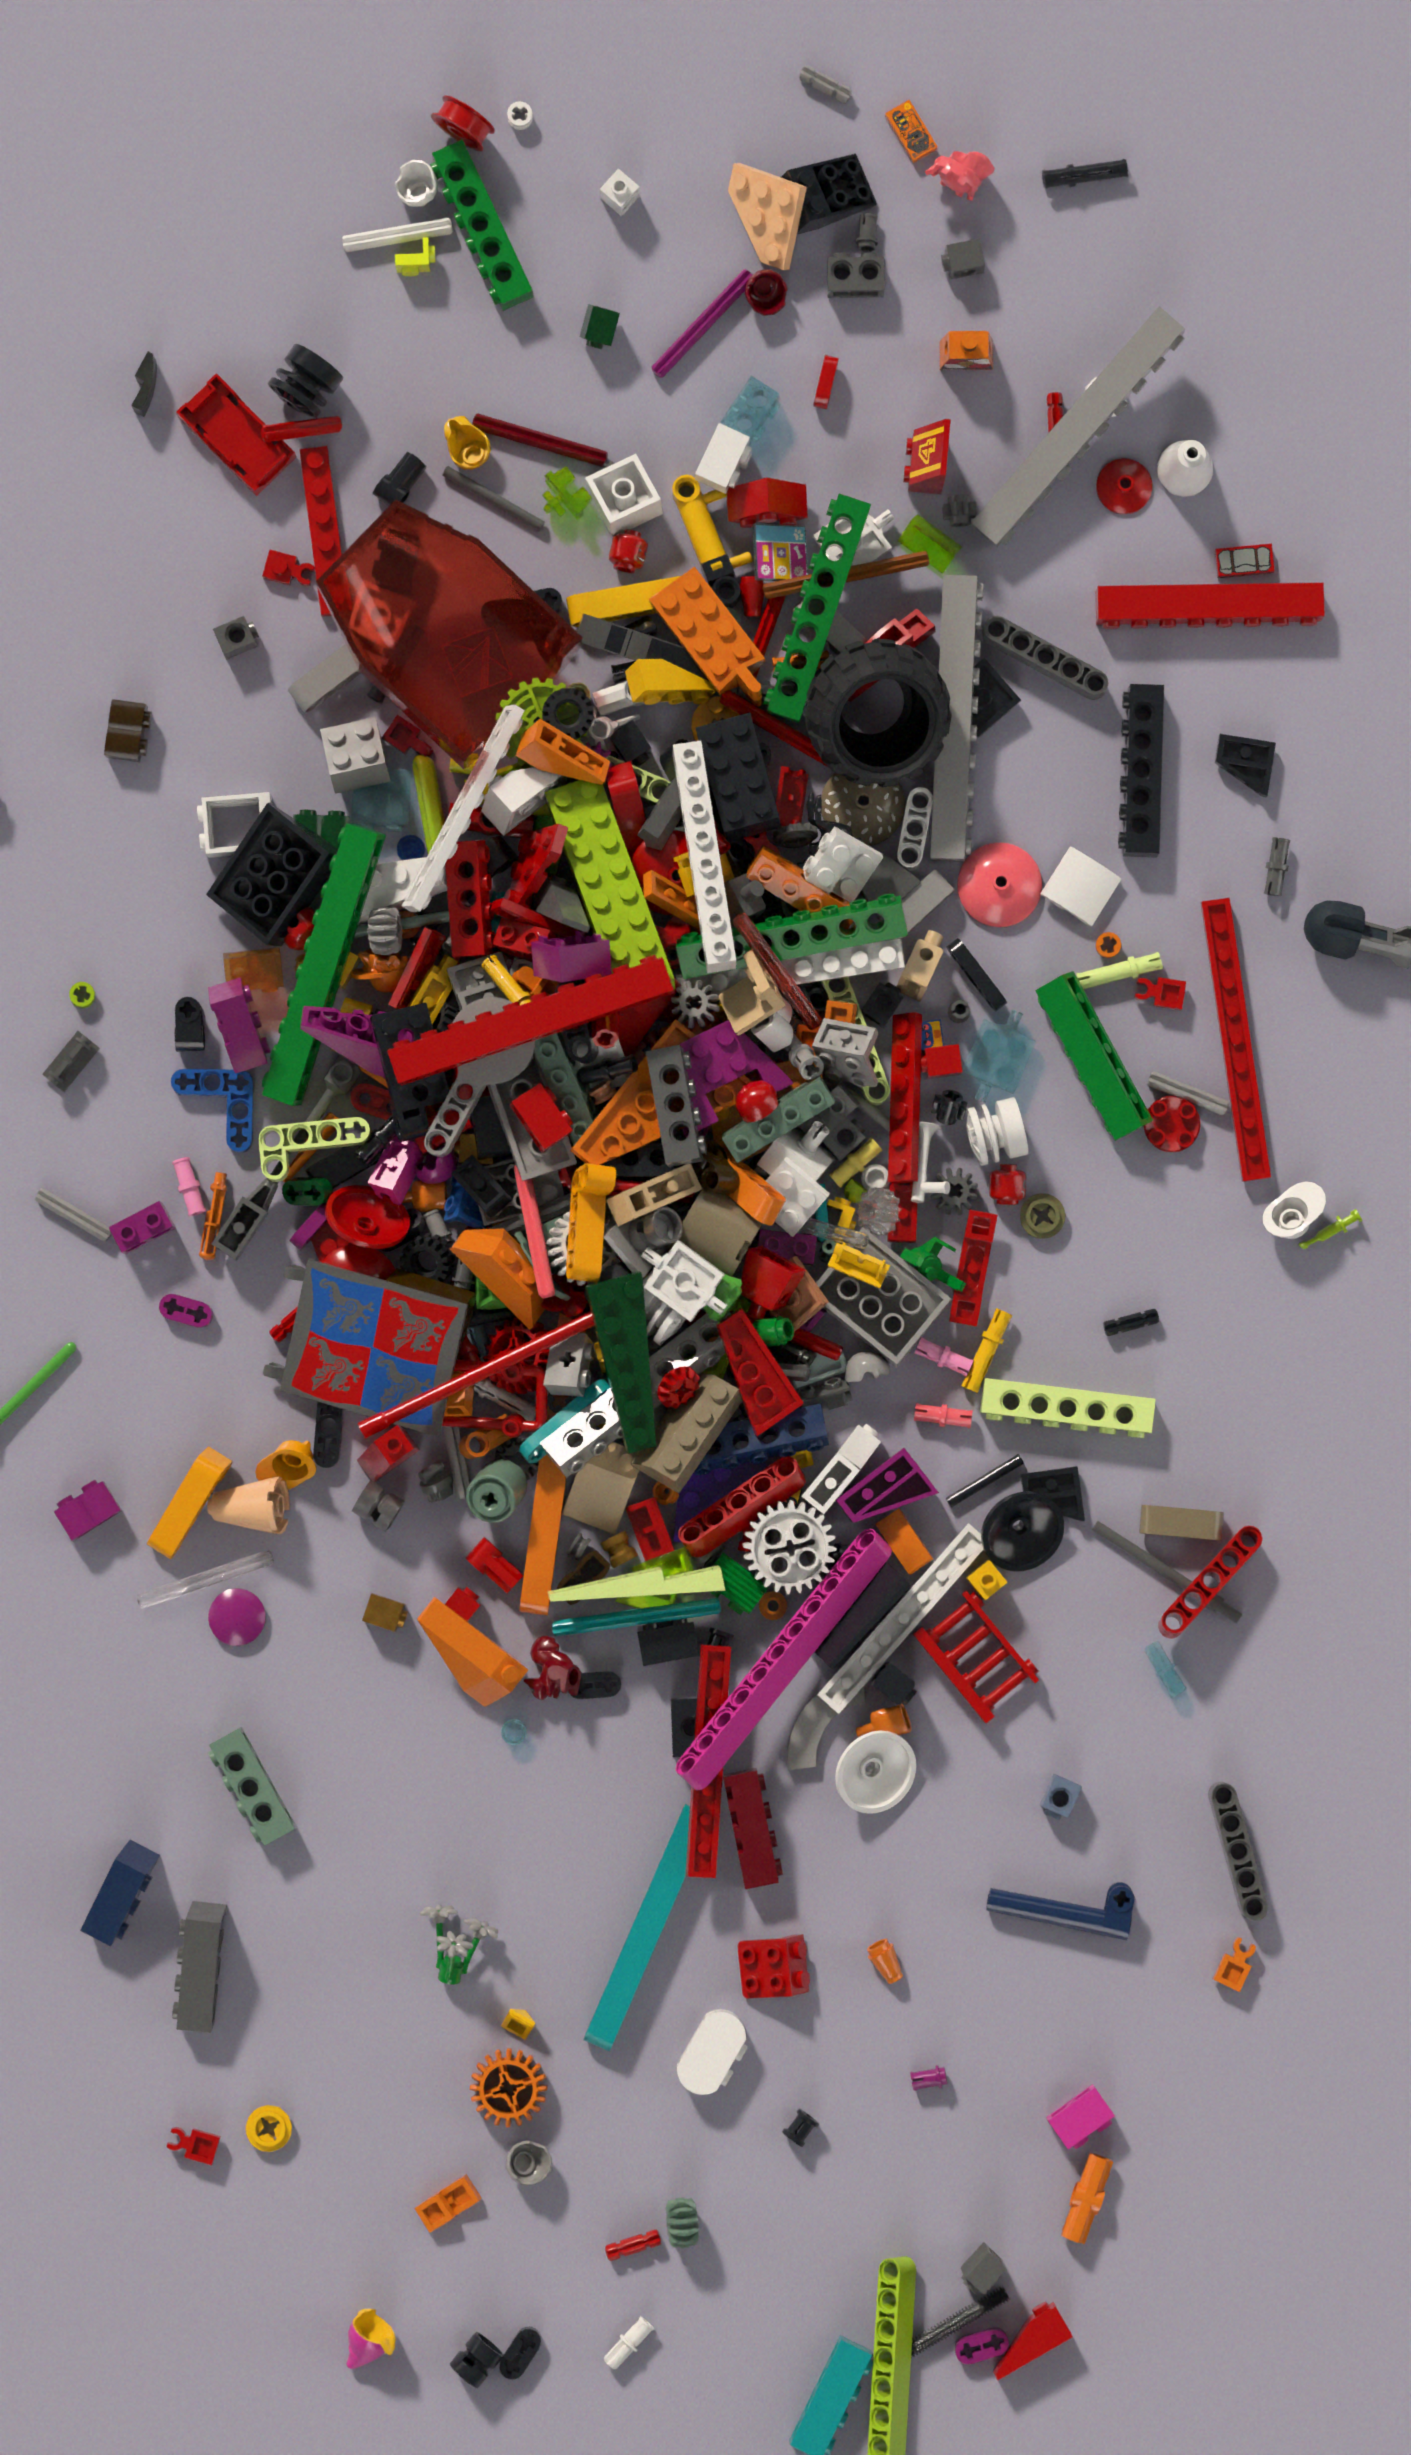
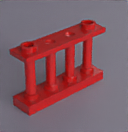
M965 1590L961 1595L966 1602L933 1629L929 1628L925 1631L923 1627H920L912 1634L983 1722L987 1724L995 1717L991 1712L995 1708L993 1705L1029 1677L1033 1683H1037L1039 1679L1036 1674L1039 1670L1029 1658L1024 1661L981 1609L985 1604L975 1592L969 1594ZM974 1610L985 1624L949 1652L947 1650L943 1653L937 1646V1643L940 1642L939 1638ZM993 1633L1003 1646L969 1674L964 1673L961 1675L955 1668L958 1660L989 1634ZM1011 1655L1020 1666V1669L989 1695L979 1697L973 1690L977 1686L975 1683Z

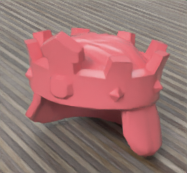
M955 151L949 158L946 156L938 157L935 160V164L927 169L925 173L926 175L931 174L933 177L939 174L942 186L949 187L961 198L966 192L968 193L967 200L972 201L974 194L981 185V181L994 173L995 168L991 161L982 153L969 152L965 154Z

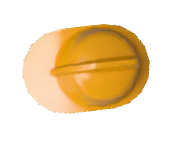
M284 1441L275 1452L257 1464L255 1473L258 1481L272 1477H282L281 1481H285L288 1490L313 1477L317 1468L310 1449L311 1443L309 1441Z

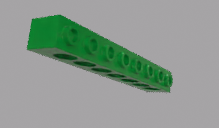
M840 493L837 500L831 499L826 515L831 516L828 527L822 526L817 542L822 543L819 554L813 553L808 569L813 570L810 581L804 580L799 596L803 597L804 600L801 608L795 607L790 622L795 627L792 636L786 634L781 649L786 654L783 663L777 661L772 676L777 679L774 690L768 688L763 703L768 706L767 713L797 723L800 722L807 701V692L815 676L871 508L870 503ZM841 519L849 521L851 530L846 534L839 533L835 529L837 521ZM832 546L840 548L842 557L837 561L828 559L826 556L828 548ZM823 573L831 575L833 584L828 588L820 587L817 583L819 575ZM814 600L822 602L824 605L823 613L820 615L811 614L808 610L810 602ZM805 627L813 629L816 635L814 640L811 642L802 641L799 637L801 629ZM796 654L803 655L807 662L806 666L802 669L793 668L790 664L792 656ZM787 681L794 682L798 688L797 693L793 696H785L781 691L783 683Z
M894 894L881 895L878 897V900L866 902L865 899L850 902L849 906L839 908L838 905H829L823 907L821 911L813 913L803 910L794 913L793 917L783 919L782 916H772L765 919V922L757 924L747 921L738 924L737 928L731 929L733 941H739L743 945L740 950L735 951L736 969L747 967L743 955L750 950H753L761 961L766 964L908 936L901 895L894 896ZM878 913L883 916V920L879 923H872L868 920V917ZM844 919H851L855 922V925L850 929H845L840 926V923ZM821 924L827 928V931L823 934H816L812 931V928L815 925ZM788 930H795L799 933V936L794 940H789L785 938L784 933ZM696 932L686 933L680 939H677L676 942L683 980L725 972L707 973L705 956L700 953V949L703 948L702 937ZM765 935L771 939V942L767 945H760L756 942V939L759 936Z

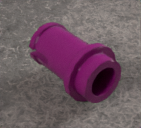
M936 2065V2069L910 2072L912 2081L923 2079V2081L912 2082L913 2091L939 2086L940 2089L942 2085L948 2084L945 2067L939 2068Z

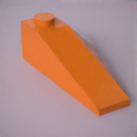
M436 1597L431 1600L417 1618L428 1638L458 1681L461 1689L484 1707L511 1693L528 1672V1669L518 1659Z

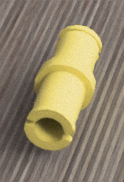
M870 1137L854 1154L850 1152L847 1155L848 1159L830 1173L829 1176L842 1188L859 1171L862 1173L865 1170L864 1166L882 1152V1148Z

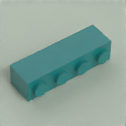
M841 2335L839 2336L789 2439L790 2446L808 2455H830L836 2439L832 2437L837 2427L842 2429L848 2418L849 2413L845 2410L850 2401L855 2403L862 2387L858 2385L862 2375L868 2376L872 2369L871 2350Z

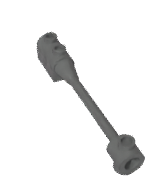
M339 1055L323 1078L327 1086L326 1091L305 1122L320 1121L337 1094L347 1095L362 1073L360 1068ZM299 1130L294 1138V1142L304 1144L309 1137L308 1131ZM299 1151L288 1152L289 1166ZM280 1161L270 1175L276 1176L282 1172L283 1165ZM266 1178L247 1198L242 1197L215 1237L212 1245L237 1261L268 1215V1209L279 1182H273Z

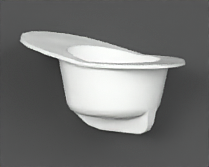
M1297 1183L1265 1209L1263 1224L1267 1231L1274 1236L1288 1239L1298 1238L1308 1230L1310 1224L1324 1211L1326 1195L1322 1188L1315 1183Z

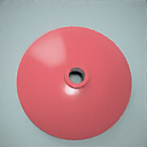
M990 843L976 849L964 861L957 880L958 896L964 909L976 921L991 927L1012 926L1026 919L1036 908L1041 897L1040 893L1042 892L1041 873L1034 859L1020 847L1009 843ZM997 878H1004L1006 885L1004 887L997 886Z

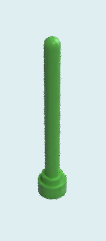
M68 1342L0 1409V1425L76 1351L75 1343Z

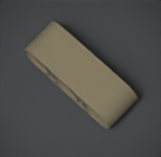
M1142 1505L1139 1533L1222 1541L1224 1512Z

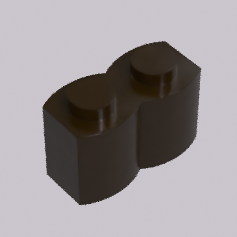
M112 699L104 756L106 758L140 762L141 756H146L148 739H144L145 728H150L152 721V711H148L146 704Z
M597 1550L592 1551L581 1559L576 1571L567 1574L559 1582L556 1589L601 1580L608 1573L611 1564ZM568 1600L566 1602L569 1605H573L581 1600Z

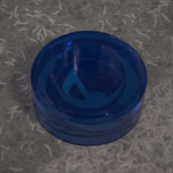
M406 835L397 844V854L401 860L423 858L425 855V845L418 836Z

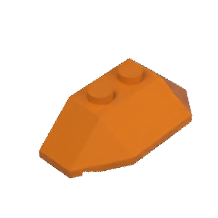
M504 1228L463 1231L450 1250L529 1330L533 1328L544 1311V1308L541 1307L544 1298H541L538 1294L533 1266L522 1250L521 1245Z

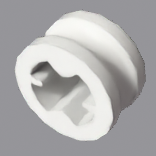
M515 102L508 108V122L511 127L517 130H524L531 125L533 120L532 109L527 103ZM514 112H527L525 113L526 120L522 121L519 118L515 121L513 119L515 118Z

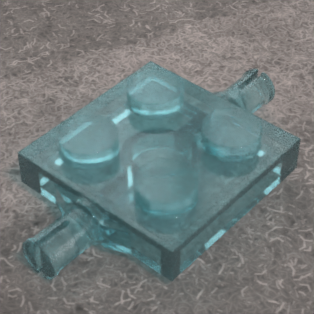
M1012 1010L1006 1025L995 1024L983 1019L963 1066V1073L975 1077L981 1083L974 1097L979 1100L984 1090L981 1102L986 1103L991 1088H1000L1014 1094L1036 1043L1035 1040L1022 1035L1017 1030L1023 1014L1018 1012L1013 1022L1016 1010Z

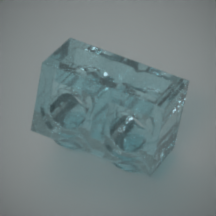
M751 375L720 423L749 436L750 444L753 440L757 442L766 429L763 424L768 417L773 419L781 406L778 403L780 394ZM756 396H764L768 402L765 406L758 407L753 404L752 400ZM741 419H748L751 421L752 427L742 430L737 426V422Z

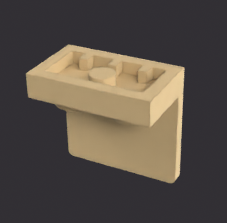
M753 950L743 955L747 967L744 968L747 977L719 994V1000L734 1032L738 1036L786 1006L769 969Z

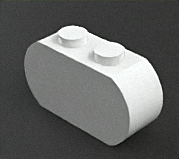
M724 2009L712 2010L705 2014L677 2063L679 2080L690 2092L699 2095L710 2094L717 2091L720 2084L726 2086L734 2072L730 2070L732 2063L735 2059L740 2061L748 2048L744 2044L746 2041L745 2027L736 2014Z

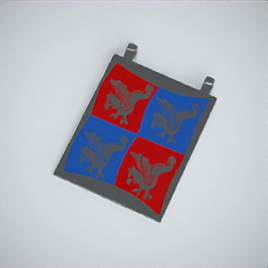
M308 1259L306 1269L295 1264L285 1268V1278L303 1281L286 1364L284 1367L278 1363L271 1362L266 1364L263 1369L264 1376L282 1379L281 1391L371 1417L452 1379L468 1304L312 1259ZM448 1397L393 1424L439 1437Z

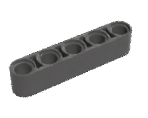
M992 616L985 622L982 636L984 641L990 646L1087 699L1097 700L1105 694L1109 683L1106 674L1001 616ZM992 625H998L1002 628L1003 634L999 637H994L989 633L988 628ZM1017 638L1024 639L1028 644V648L1022 651L1017 650L1013 645V641ZM1048 652L1052 656L1053 661L1049 664H1043L1039 661L1038 654ZM1067 665L1075 667L1077 676L1073 678L1066 677L1062 668ZM1091 679H1097L1101 682L1102 689L1092 691L1089 689L1087 682Z
M1216 1782L1210 1787L1208 1798L1241 1914L1247 1919L1258 1921L1264 1918L1268 1906L1238 1796L1234 1787L1230 1784ZM1222 1787L1227 1788L1230 1793L1229 1799L1224 1803H1218L1215 1798L1216 1791ZM1229 1815H1233L1237 1819V1826L1232 1831H1226L1223 1827V1821ZM1237 1843L1243 1844L1245 1848L1244 1855L1239 1859H1234L1231 1855L1232 1846ZM1244 1871H1249L1253 1877L1252 1883L1243 1887L1238 1882L1239 1875ZM1252 1899H1257L1260 1903V1910L1256 1914H1248L1246 1911V1905Z

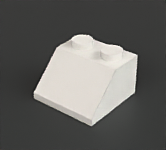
M636 454L585 477L599 514L612 538L616 534L624 533L626 529H632L663 514L661 498Z

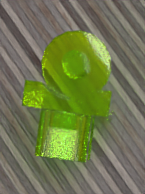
M564 467L554 474L552 471L548 472L544 476L546 478L545 483L556 496L554 497L549 490L542 495L548 502L543 510L547 514L555 511L561 517L566 513L565 509L561 506L563 503L575 519L579 520L584 516L583 510L592 501V496L584 487H581L573 495L567 491L566 488L576 480L568 467Z

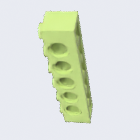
M985 1378L983 1380L980 1413L986 1414V1419L1003 1421V1416L1014 1417V1423L1031 1424V1419L1042 1420V1426L1059 1428L1060 1423L1071 1424V1430L1088 1431V1426L1099 1427V1433L1116 1435V1430L1128 1431L1127 1436L1144 1438L1145 1433H1152L1156 1399ZM1006 1394H1013L1017 1397L1018 1406L1014 1410H1008L1004 1407L1003 1398ZM1035 1397H1041L1045 1400L1046 1410L1043 1413L1039 1414L1032 1410L1031 1402ZM1063 1401L1073 1403L1075 1411L1072 1416L1065 1417L1061 1414L1059 1408ZM1092 1404L1101 1406L1103 1410L1101 1419L1093 1420L1089 1417L1088 1409ZM1121 1407L1127 1408L1131 1412V1419L1127 1424H1122L1117 1420L1116 1413Z

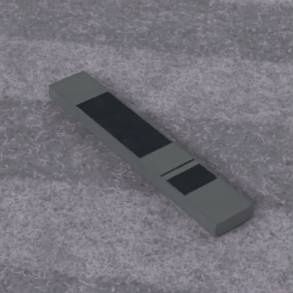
M583 613L574 641L634 661L637 659H664L709 681L683 646ZM738 686L730 691L736 694Z

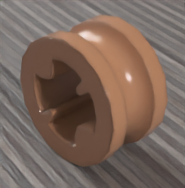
M604 1080L588 1092L590 1097L593 1096L595 1098V1105L607 1101L617 1092L615 1088L610 1087L611 1081Z

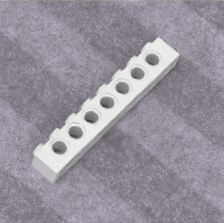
M701 741L674 744L673 761L707 973L736 969V955Z

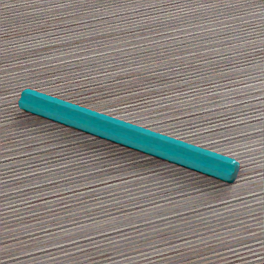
M711 1598L555 1620L552 1623V1631L554 1636L558 1637L714 1615L721 1612V1604L719 1598Z

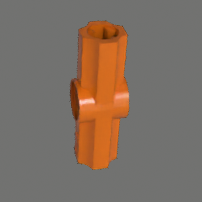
M1089 2152L1080 2181L1076 2182L1069 2202L1071 2207L1062 2228L1061 2236L1071 2241L1085 2244L1094 2216L1098 2215L1104 2200V2187L1112 2168V2160Z

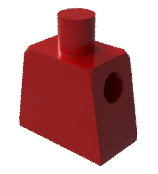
M764 1246L748 1249L741 1278V1295L752 1300L747 1313L753 1318L764 1319L767 1309L773 1311L783 1308L797 1288L806 1270Z

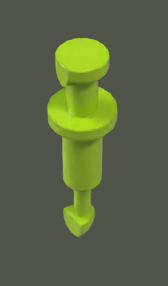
M1356 1209L1350 1212L1351 1215L1342 1220L1338 1215L1336 1216L1337 1221L1319 1230L1312 1239L1306 1242L1302 1241L1298 1245L1302 1249H1307L1309 1245L1316 1241L1323 1242L1342 1230L1344 1233H1347L1346 1227L1357 1220L1359 1222L1363 1220Z

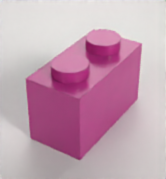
M1092 2084L1047 2116L1046 2119L1067 2149L1071 2147L1078 2149L1089 2140L1087 2137L1095 2130L1102 2132L1113 2123L1111 2119L1115 2115Z

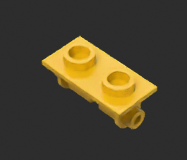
M845 1242L843 1244H836L827 1265L879 1289L890 1268V1265L885 1263L886 1260L883 1259L882 1261L868 1254L865 1255L861 1251L847 1246Z

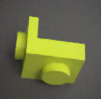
M423 237V253L395 254L397 273H402L403 276H417L419 272H431L430 263L436 262L435 246H430L429 237Z

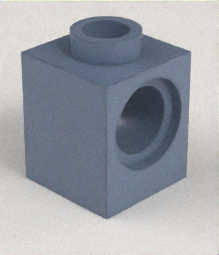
M1053 1773L1040 1803L1042 1807L1046 1808L1044 1814L1060 1820L1061 1816L1069 1818L1082 1786ZM1059 1790L1065 1791L1067 1802L1062 1806H1055L1052 1802L1053 1794Z

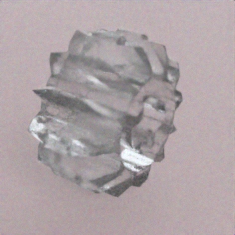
M877 1187L869 1188L867 1192L862 1193V1201L856 1202L859 1207L855 1215L859 1216L857 1225L864 1227L872 1235L877 1236L888 1235L890 1231H895V1222L900 1221L898 1213L902 1210L898 1207L900 1198L895 1197L894 1192L889 1189Z

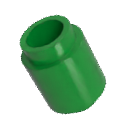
M777 1316L755 1320L752 1324L767 1347L784 1345L794 1337V1327L789 1318Z

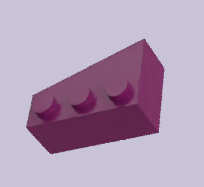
M240 977L208 987L210 1007L215 1012L218 1021L217 1026L222 1033L225 1048L234 1072L239 1073L268 1064L266 1054L271 1053L266 1036L260 1037L258 1028L262 1027L258 1011L252 1012L249 1002L254 1000L249 985L243 986Z
M902 1448L835 1501L850 1521L855 1523L938 1494L939 1492L907 1450Z

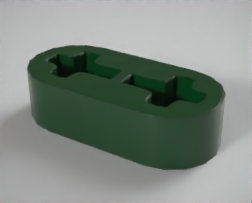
M297 1177L285 1182L282 1187L283 1197L290 1205H321L327 1202L333 1193L330 1182L322 1177ZM316 1188L320 1192H313V1189ZM295 1190H302V1194L299 1195Z

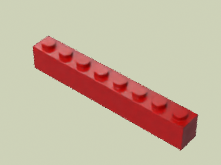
M1324 583L1097 586L1095 591L1096 625H1103L1104 629H1117L1123 624H1131V628L1134 629L1147 628L1148 624H1159L1160 628H1174L1176 624H1187L1189 628L1204 627V623H1216V627L1222 628L1231 627L1233 623H1244L1245 627L1261 626V622H1272V626L1275 627L1288 626L1289 622H1300L1301 626H1315L1325 616Z

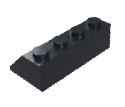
M886 1562L816 1649L815 1653L833 1669L912 1585Z

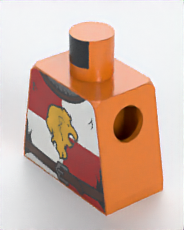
M949 331L940 340V370H993V340L989 331Z

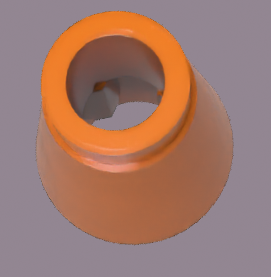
M881 1939L867 1948L869 1953L868 1959L886 1979L888 1984H892L903 1977L892 1943H889L887 1939Z

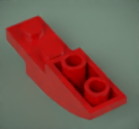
M915 609L900 621L895 618L891 620L866 643H872L874 638L894 640L896 644L902 646L905 644L915 648L934 634L936 628L921 611ZM879 680L867 683L857 689L849 697L848 701L851 702Z

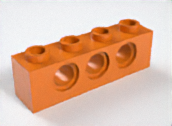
M765 845L761 846L747 868L746 878L751 881H759L764 889L800 911L808 910L810 913L821 911L823 907L829 905H838V908L849 906V901L833 892L828 894L807 882L802 868ZM844 919L841 921L840 926L848 929L853 920Z

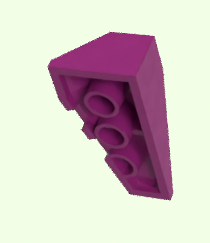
M303 1007L301 1030L370 1073L385 1078L370 1021V1016L372 1015L364 1014L363 1010L341 1013L336 1008ZM400 1030L398 1040L409 1039L411 1043L412 1034L408 1030Z

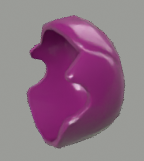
M452 1149L444 1157L433 1156L430 1153L427 1154L425 1163H421L414 1168L417 1177L427 1184L441 1183L452 1177L451 1173L457 1168L454 1150Z

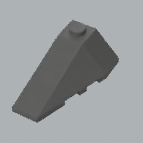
M553 875L551 880L546 878L536 893L530 909L560 923L589 932L591 924L576 889L567 886L569 881Z

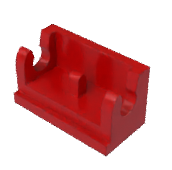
M781 766L776 798V807L781 826L802 823L809 775L806 774L805 770L793 771L789 767Z
M655 1497L626 1507L645 1561L675 1551Z

